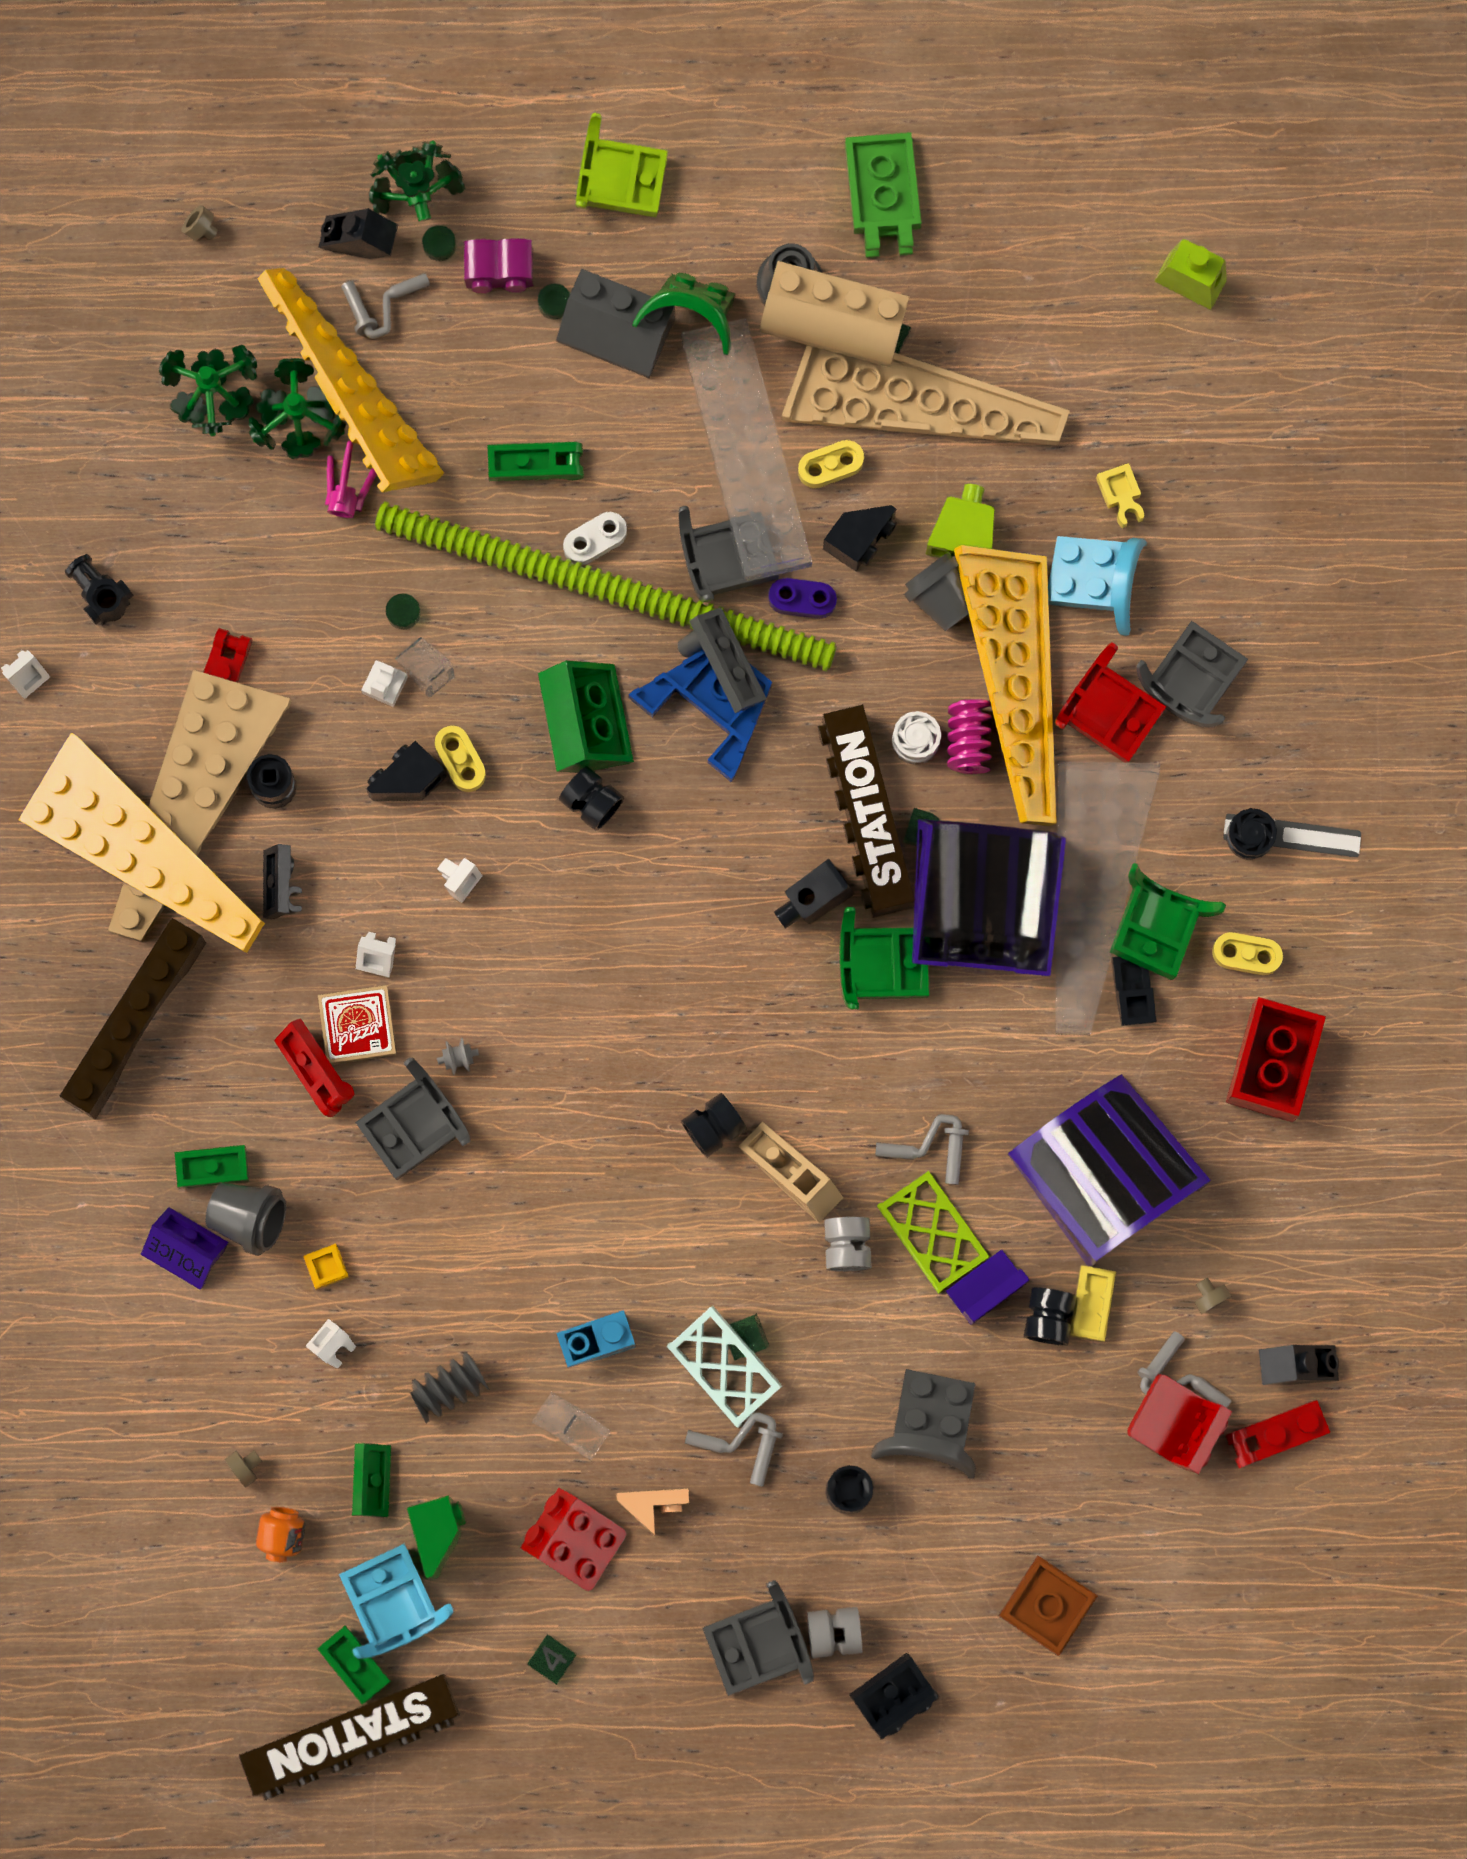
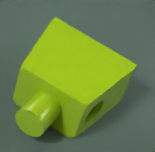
M1182 239L1170 251L1154 282L1211 310L1227 281L1226 261L1222 257L1208 251L1205 247Z
M968 483L964 485L961 499L947 497L928 540L925 555L940 558L949 552L953 557L955 556L954 548L961 545L992 549L994 507L981 504L984 494L982 486Z

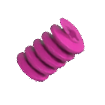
M967 699L960 700L948 707V713L952 716L948 720V727L952 730L948 733V741L953 743L947 749V753L952 756L947 761L949 769L963 774H981L990 771V768L981 766V762L991 759V755L981 752V749L991 746L990 741L981 739L982 735L991 733V728L981 726V722L991 720L990 714L982 712V709L991 707L990 701Z

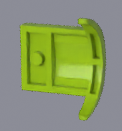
M593 113L588 126L575 201L576 208L587 210V206L657 218L668 150L599 139L602 116L599 113Z

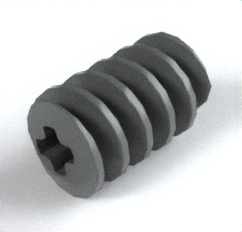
M467 1352L462 1354V1366L454 1359L450 1360V1372L446 1371L441 1365L438 1366L437 1379L430 1373H425L424 1386L416 1379L412 1380L413 1391L410 1394L426 1424L429 1422L428 1411L431 1410L437 1417L442 1416L441 1404L453 1410L455 1409L454 1397H457L462 1403L468 1402L467 1390L476 1397L480 1396L479 1384H483L489 1390L474 1359Z

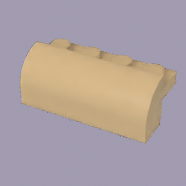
M777 261L761 320L760 332L891 367L909 296Z

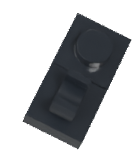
M277 844L263 850V918L276 919L286 914H295L302 911V906H294L289 900L290 895L302 893L300 887H289V880L294 869L291 845Z

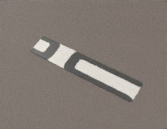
M1226 814L1224 840H1226L1227 828L1236 814ZM1274 820L1277 836L1273 847L1349 857L1359 856L1361 831Z

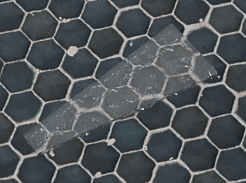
M1058 762L1057 834L1066 837L1056 923L1055 1035L1090 1036L1112 955L1110 949L1119 928L1130 886L1128 874L1132 864L1136 863L1160 773V763Z

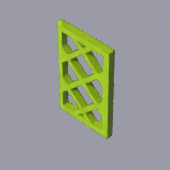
M929 1171L883 1203L881 1202L877 1205V1208L938 1294L989 1258L985 1249ZM927 1181L937 1195L936 1203L916 1200L917 1188ZM911 1192L910 1198H904L907 1194ZM896 1202L909 1204L906 1223H897L887 1208ZM914 1205L934 1209L931 1229L911 1225ZM939 1210L949 1212L958 1225L957 1233L936 1230ZM909 1231L930 1234L927 1254L918 1253L908 1239ZM935 1235L956 1239L952 1259L932 1255ZM961 1240L969 1241L979 1255L971 1262L958 1260ZM931 1261L951 1264L950 1276L939 1283L930 1270ZM956 1266H962L961 1269L956 1271Z

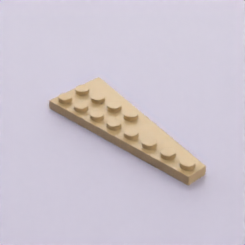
M807 345L781 420L793 423L1059 445L1070 411L894 353L891 367H886Z
M193 670L149 807L198 855L207 836L215 828L237 793L239 785L246 776L251 763L259 757L260 751L269 737L275 732L276 726L285 711L290 708L291 699ZM124 882L108 931L112 934L144 942L164 910V905Z

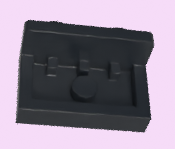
M905 1653L849 1694L880 1739L896 1734L901 1730L904 1723L915 1715L926 1712L933 1702L939 1698L937 1692L929 1684L908 1653Z

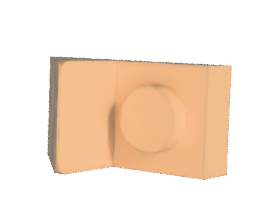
M688 1489L617 1493V1502L655 1536L654 1507H661V1513L682 1512V1506L689 1505Z

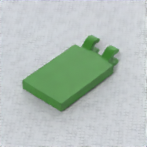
M912 133L845 137L854 234H864L866 258L880 256L879 237L898 236L899 256L913 255L912 230L921 229V216Z

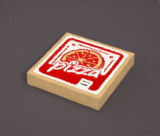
M387 985L318 995L325 1055L332 1065L397 1055Z

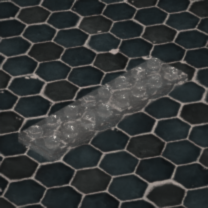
M747 318L728 322L731 339L729 355H723L722 342L714 326L681 332V340L744 579L747 582L812 567V559Z

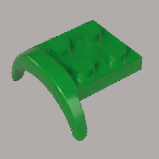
M671 274L659 292L654 294L642 306L632 326L637 328L644 316L661 307L681 306L700 313L712 323L720 336L723 355H729L731 339L726 315L733 305L736 293L728 291V287L719 283L711 282L707 285L697 282L696 278L690 274Z
M1133 863L1128 874L1129 883L1133 890L1110 953L1173 980L1177 977L1198 917L1220 915L1224 912L1226 904L1223 902L1198 900L1169 890L1151 880L1140 870L1137 863Z
M847 907L842 917L839 943L840 982L842 997L848 1009H859L858 999L928 998V965L912 963L914 927L854 928L856 909L855 907ZM922 927V941L926 946L927 927Z

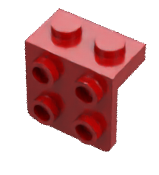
M1158 1374L1127 1429V1434L1175 1466L1199 1474L1201 1469L1209 1462L1211 1451L1219 1436L1225 1432L1232 1411L1221 1404L1201 1398L1167 1375Z
M558 1488L555 1494L546 1501L544 1511L536 1524L527 1531L525 1541L520 1549L557 1571L582 1589L590 1591L594 1588L624 1541L626 1531L577 1497Z

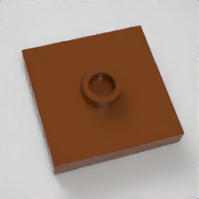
M1037 1556L998 1616L1055 1655L1060 1656L1098 1595L1040 1556Z

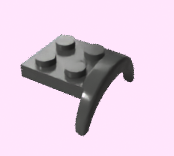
M681 506L679 508L678 521L683 555L693 589L700 601H713L716 594L779 579V572L761 513L692 529L688 506Z
M1191 621L1153 675L1143 660L1137 665V675L1145 691L1165 705L1166 710L1190 724L1211 728L1219 726L1224 721L1225 716L1222 714L1215 715L1210 713L1244 667L1248 658Z
M412 1057L405 1060L404 1065L415 1080L355 1122L396 1180L403 1177L457 1138L463 1147L471 1141L466 1126L450 1102L423 1067Z
M906 1369L894 1435L878 1442L872 1449L871 1458L878 1459L890 1455H909L933 1459L951 1465L965 1473L969 1479H974L976 1466L972 1458L964 1451L975 1383Z
M775 1580L766 1583L772 1601L702 1627L728 1696L796 1669H799L804 1685L814 1681L811 1661L799 1626L781 1586Z

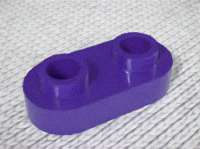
M781 578L771 585L768 599L770 606L777 613L823 619L830 616L835 610L837 596L834 589L823 582ZM782 590H789L792 596L789 599H783L779 593ZM817 594H822L825 596L826 601L817 603L813 597Z

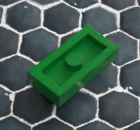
M245 1145L174 1152L177 1187L179 1189L219 1185L220 1183L249 1182Z
M355 1443L352 1516L389 1517L391 1445Z
M345 1625L319 1646L317 1650L358 1701L364 1705L391 1681L372 1657L366 1659L355 1658L353 1649L362 1645Z

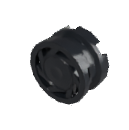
M1254 808L1242 810L1235 815L1226 831V841L1229 849L1236 856L1246 860L1263 857L1272 848L1277 836V828L1271 816L1260 809Z

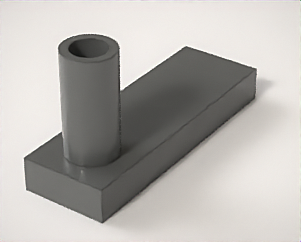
M722 608L700 614L690 620L693 631L679 640L678 650L687 658L702 649L704 650L734 712L743 711L765 701L767 698Z

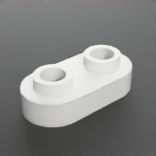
M605 512L574 529L564 539L563 548L566 558L571 559L573 564L581 562L582 565H586L620 546L627 535L625 520L617 513ZM607 524H613L616 527L612 533L605 532L603 528ZM577 541H584L587 546L582 550H578L574 547V544Z

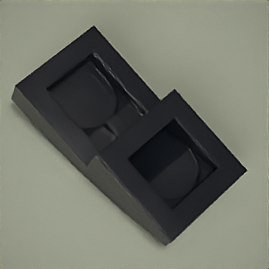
M1119 956L1111 957L1121 1026L1157 1022L1149 970Z

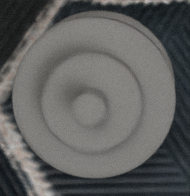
M463 1038L460 1039L459 1046L452 1047L446 1041L447 1048L442 1049L443 1057L437 1058L438 1065L445 1063L446 1070L452 1069L453 1076L456 1073L457 1067L464 1066L470 1072L469 1065L474 1064V1056H479L478 1049L471 1050L470 1044H464Z

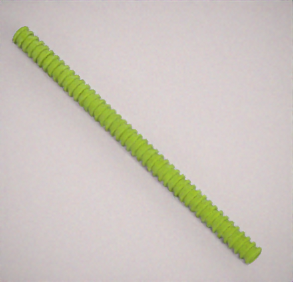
M387 501L381 504L375 521L377 531L385 529L387 534L395 532L397 537L401 538L404 535L409 541H412L414 538L418 544L426 542L428 547L436 545L437 550L446 548L447 553L451 554L455 551L457 556L460 557L465 554L469 560L477 558L479 563L487 561L488 566L497 564L498 569L506 567L507 571L511 573L516 570L518 575L522 576L525 573L528 574L530 579H533L535 576L538 577L539 582L547 580L549 585L557 583L558 588L567 586L568 591L573 592L576 589L578 594L581 595L586 592L589 593L588 596L590 598L598 596L600 601L608 599L609 604L613 605L617 602L619 607L623 608L627 605L631 611H634L636 608L639 609L641 614H644L646 611L649 612L651 617L659 615L660 620L668 618L670 623L673 624L678 621L680 626L684 627L687 624L690 625L692 630L690 620L700 614L716 609L713 608L714 604L709 603L708 606L703 605V602L700 600L694 602L692 597L684 599L683 594L680 593L677 596L673 595V591L670 590L665 593L661 587H658L656 590L653 589L651 584H648L646 587L643 586L641 581L633 583L632 578L624 580L622 575L619 574L614 577L610 571H607L605 574L602 573L600 568H597L596 571L592 570L591 565L582 567L581 562L573 564L572 560L568 558L566 561H563L561 556L557 555L554 558L551 557L549 552H546L544 555L541 554L540 549L531 551L530 546L522 548L520 543L512 545L511 540L506 539L503 542L501 537L498 536L493 539L489 533L481 535L479 530L471 532L470 527L461 529L460 524L456 523L452 526L450 521L447 520L442 523L438 517H435L433 520L430 519L428 514L420 516L419 511L410 513L409 508L401 510L399 505L391 507L390 502ZM721 607L737 640L741 641V645L751 644L752 649L761 647L762 652L770 650L772 651L771 654L775 656L777 653H780L782 658L786 659L789 656L792 657L794 662L799 659L802 660L803 665L811 663L813 668L821 666L825 672L830 669L837 648L836 642L832 641L828 644L825 643L826 639L823 638L818 641L815 640L813 635L808 638L805 637L804 632L796 634L794 629L786 631L785 626L781 625L777 628L774 627L775 623L770 622L767 625L764 624L765 621L763 619L757 622L754 621L753 616L745 618L743 613L735 615L734 610L730 609L726 612L724 607Z

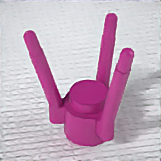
M348 441L346 444L340 485H336V488L334 484V458L331 455L327 457V496L325 505L328 506V513L343 518H353L355 511L362 512L365 497L377 475L374 468H372L358 496L355 495L356 489L347 486L353 449L351 441Z

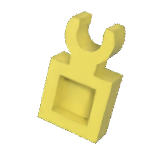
M1129 463L1097 474L1096 480L1108 509L1118 506L1117 522L1120 527L1125 528L1127 526V519L1125 518L1127 512L1134 513L1138 522H1142L1144 511L1139 504L1133 501L1140 498L1141 492Z

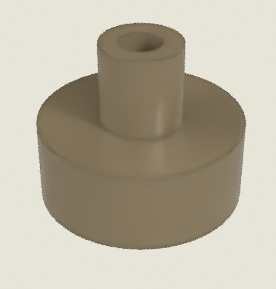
M203 205L196 207L185 220L182 232L193 241L198 240L202 236L212 240L218 231L211 225L214 214Z
M1207 1277L1196 1284L1203 1297L1194 1303L1200 1313L1203 1314L1230 1298L1231 1294L1225 1284L1215 1289Z
M234 1451L225 1458L226 1463L245 1488L257 1480L252 1469L263 1461L255 1451H252L244 1458L237 1451Z

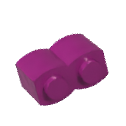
M514 238L498 241L490 239L464 241V281L466 288L472 289L475 293H489L492 289L501 287L506 288L508 292L519 293L525 291L526 288L533 287L532 240Z

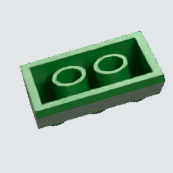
M565 660L538 673L557 772L578 773L585 766L595 771L634 762L615 664Z

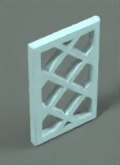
M711 1306L673 1342L667 1345V1348L737 1428L741 1427L742 1423L782 1387V1384L714 1306ZM710 1317L722 1329V1337L703 1336L704 1323ZM684 1341H696V1361H689L678 1348ZM703 1342L722 1344L721 1363L703 1362ZM728 1344L736 1345L747 1358L746 1365L728 1364ZM702 1368L721 1370L720 1389H714L702 1376ZM728 1370L746 1372V1391L727 1390ZM753 1372L760 1373L771 1385L766 1392H752ZM727 1396L745 1398V1411L737 1416L727 1405Z

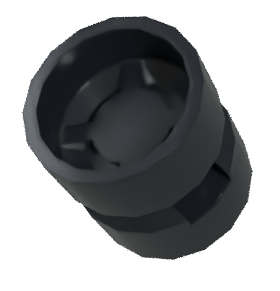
M262 755L255 759L248 768V785L259 804L266 808L276 809L284 807L291 802L295 796L297 785L292 770L285 759L278 755Z
M585 766L566 785L559 796V801L572 812L580 811L581 819L594 831H598L619 809L624 801V796L611 785L603 786L602 778L590 767Z
M719 1093L705 1103V1111L695 1110L681 1120L684 1129L706 1158L723 1147L724 1139L732 1141L747 1130L738 1112L722 1093Z
M1032 1288L1029 1308L1034 1312L1033 1315L1026 1319L1024 1338L1041 1343L1067 1346L1072 1326L1067 1321V1318L1072 1317L1074 1314L1077 1296L1060 1290Z
M847 1465L840 1467L832 1473L826 1484L825 1494L828 1503L834 1510L841 1514L851 1515L860 1512L868 1505L873 1496L874 1487L871 1477L865 1470L858 1466Z

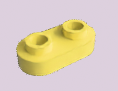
M844 440L812 451L801 458L798 466V476L801 482L810 488H820L857 474L863 466V450L856 442ZM848 456L853 462L849 465H844L840 459ZM811 468H818L821 474L819 476H812L809 470Z
M447 726L441 729L435 737V748L452 782L461 791H476L483 785L486 772L467 733L457 726ZM450 741L459 743V747L454 751L446 748ZM471 770L475 773V776L472 780H465L462 777L463 773Z
M1233 932L1221 935L1214 943L1212 949L1213 958L1219 966L1258 975L1274 973L1283 960L1282 949L1275 941ZM1232 947L1235 950V956L1227 957L1224 954V948ZM1258 954H1267L1270 959L1269 963H1261L1258 960Z

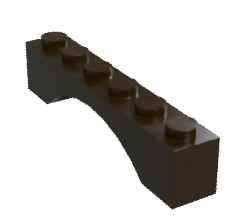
M171 918L59 1097L65 1103L96 1120L113 1093L129 1057L147 1026L169 994L189 972L206 945V941L201 934Z

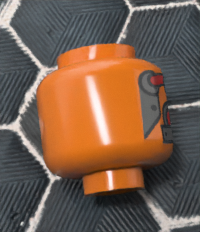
M272 1507L270 1512L261 1515L256 1546L259 1550L266 1553L267 1560L286 1562L287 1557L296 1556L301 1552L305 1522L298 1516V1511L287 1507Z

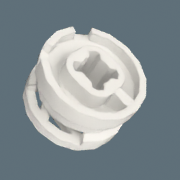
M920 711L909 712L902 716L895 724L892 737L893 749H895L898 757L907 763H925L932 759L938 751L941 739L940 726L927 713Z

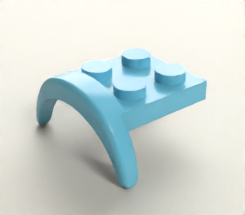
M1057 536L1048 582L1049 605L1114 611L1119 634L1128 636L1131 631L1130 602L1133 579L1138 558L1143 547L1147 546V541L1142 538H1130L1127 542Z
M405 1544L339 1574L369 1641V1644L353 1649L354 1656L357 1659L379 1656L404 1646L441 1626L454 1612L450 1603L435 1611Z

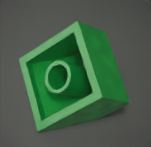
M449 1495L407 1507L425 1577L430 1581L439 1577L462 1535L460 1526L466 1524L461 1503L459 1504V1501L454 1503Z

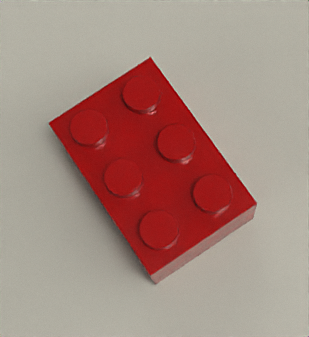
M1258 997L1252 1004L1226 1103L1294 1122L1300 1115L1326 1016Z

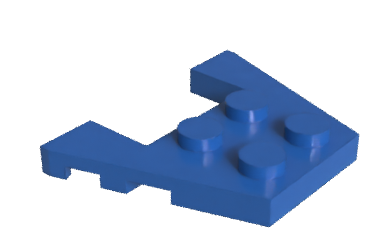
M702 649L682 661V664L666 673L663 672L650 683L633 690L629 694V699L653 718L674 692L685 698L729 734L709 757L707 763L732 782L766 700L756 706L735 713ZM750 664L767 698L772 687V681Z

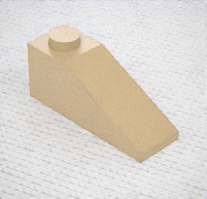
M762 1122L738 1146L796 1204L819 1223L843 1199V1196L828 1176L765 1123Z

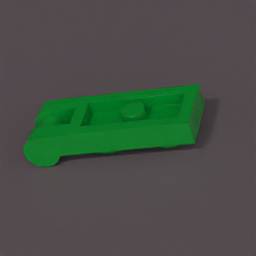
M580 442L488 445L489 481L581 480L584 478V467L580 465V457L583 456V444ZM556 456L566 457L567 465H556Z

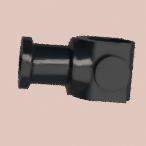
M85 554L72 561L65 570V574L68 578H73L82 588L81 597L88 604L83 610L95 625L99 622H102L104 625L107 622L116 621L124 615L126 607L130 605L129 599L134 595L122 580L116 583L109 575H101L91 563V556ZM108 596L117 598L116 603L112 607H100L101 601Z

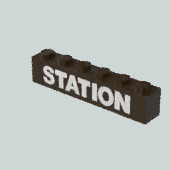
M862 704L823 714L822 725L817 726L822 746L828 745L831 755L830 758H826V764L830 778H837L839 790L834 792L839 811L845 810L848 823H844L843 828L847 843H854L856 856H852V863L856 877L862 876L865 888L860 889L865 910L871 908L873 918L911 909L914 907L915 899L864 706Z
M442 1674L238 1756L253 1797L262 1794L264 1800H268L285 1793L284 1785L297 1781L298 1786L301 1787L318 1780L317 1772L331 1767L332 1773L353 1766L351 1759L359 1755L365 1754L368 1760L386 1753L385 1745L399 1740L400 1746L419 1740L421 1739L419 1731L429 1727H433L436 1733L454 1726L453 1718L460 1716L446 1676Z

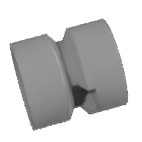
M838 1217L824 1220L825 1241L830 1243V1247L825 1251L826 1270L845 1272L871 1269V1248L865 1245V1242L870 1239V1218Z
M858 1607L837 1609L834 1615H831L828 1610L807 1612L812 1658L830 1657L835 1650H838L842 1655L862 1653ZM833 1628H842L843 1636L834 1638Z

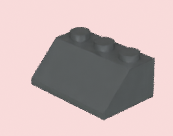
M581 269L569 295L556 342L650 379L675 321V306H666L653 310L644 316L637 328H635L632 324L636 315L652 296Z

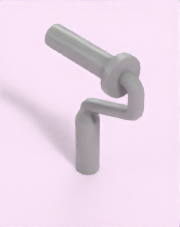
M426 273L395 284L383 294L384 326L376 329L378 327L376 319L369 317L354 282H345L342 285V289L357 321L354 328L357 335H366L369 338L375 339L388 334L391 330L390 298H399L430 286Z
M940 1114L933 1120L920 1149L910 1145L877 1142L875 1156L909 1160L921 1158L927 1153L940 1124H953V1128H945L944 1132L950 1134L945 1184L959 1185L963 1136H969V1130L962 1129L961 1121L957 1116Z
M1174 1331L1147 1369L1141 1367L1137 1373L1142 1378L1140 1387L1144 1394H1147L1150 1388L1149 1384L1151 1385L1155 1377L1161 1374L1185 1341V1338L1178 1332ZM1188 1374L1176 1381L1183 1386L1191 1383L1193 1389L1206 1399L1221 1404L1226 1408L1232 1401L1202 1377Z
M753 1413L731 1444L727 1443L724 1439L691 1430L687 1432L685 1444L717 1453H731L738 1448L756 1421L767 1424V1429L762 1427L758 1429V1433L763 1435L750 1479L751 1484L763 1487L776 1438L782 1439L783 1433L776 1431V1421L773 1417L762 1413Z

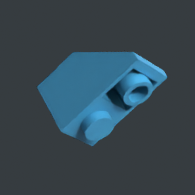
M624 1310L556 1333L567 1367L601 1360L636 1348Z

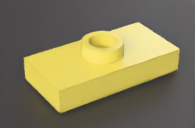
M1080 1266L1070 1336L1100 1342L1105 1341L1116 1271Z

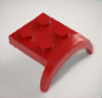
M1111 642L1100 653L1059 712L1055 725L1064 730L1066 725H1069L1125 764H1128L1166 706L1107 667L1118 650V646Z

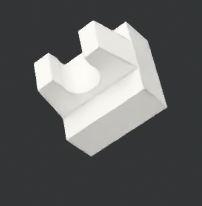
M28 650L26 652L20 651L17 654L19 658L10 666L5 664L1 668L2 674L24 699L50 678L46 670Z
M376 660L361 690L362 694L394 707L408 678L407 673Z
M445 858L437 868L442 873V877L447 880L444 886L449 894L461 903L482 877L476 865L466 858L462 860L459 866Z
M368 932L366 937H361L358 945L356 969L389 977L393 968L396 938L389 937L386 943L375 940L376 933Z
M329 1319L306 1345L321 1360L337 1369L342 1364L336 1358L335 1353L340 1347H345L352 1352L356 1348L349 1335Z

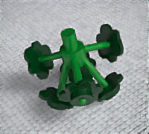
M434 140L430 142L423 141L422 146H413L412 151L402 152L399 149L394 154L386 151L383 154H378L377 159L373 162L375 169L370 175L373 178L387 170L394 178L396 185L403 189L404 194L392 193L388 177L376 178L374 185L369 191V200L373 205V211L381 214H387L391 200L408 201L409 207H415L418 222L431 219L427 204L432 201L430 195L442 187L448 189L452 195L465 191L462 173L450 161L444 159L435 166L439 174L437 176L438 182L430 187L429 183L434 180V172L432 170L434 157L451 158V154L442 151L443 146L437 144Z
M242 344L232 348L234 354V364L232 365L224 361V353L220 349H212L209 353L206 351L199 352L197 355L198 361L192 364L191 370L185 369V363H183L184 352L182 350L169 351L159 367L162 385L175 387L178 385L181 375L195 379L198 386L195 392L189 394L179 392L176 399L170 403L171 410L179 414L178 418L181 422L187 423L190 421L192 428L202 427V434H210V436L214 437L216 433H223L222 426L232 425L231 422L236 418L242 420L248 416L249 408L254 403V398L250 395L249 389L242 386L236 392H228L221 386L226 382V375L237 370L242 373L245 380L257 379V372L255 370L257 368L256 358ZM216 392L226 399L220 404L219 412L225 416L228 422L215 423L213 394ZM202 393L206 394V405L203 404ZM205 415L208 416V423H203Z
M301 358L282 359L278 362V368L274 370V375L280 377L283 384L291 385V393L287 396L283 390L275 392L272 389H265L261 392V402L257 403L256 410L262 414L261 421L266 426L264 427L262 424H259L253 417L249 418V427L251 428L249 434L253 442L260 447L266 445L270 450L275 448L276 442L268 433L278 425L286 424L287 417L294 421L295 431L287 434L286 441L282 442L281 446L284 451H287V456L291 459L311 457L314 454V450L321 447L320 439L313 437L312 432H302L301 420L305 416L314 423H319L329 429L324 438L323 445L328 446L331 439L338 441L341 435L345 434L344 429L347 423L341 420L339 416L335 417V412L321 388L317 386L310 387L307 390L308 400H305L302 395L298 394V383H305L308 380V376L314 373L312 365L305 364V361Z

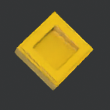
M336 1243L303 1256L316 1290L349 1278Z

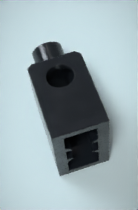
M827 859L785 891L790 901L775 910L774 913L785 929L800 918L811 924L855 895V893L833 862ZM809 894H815L813 903L804 905L805 897Z

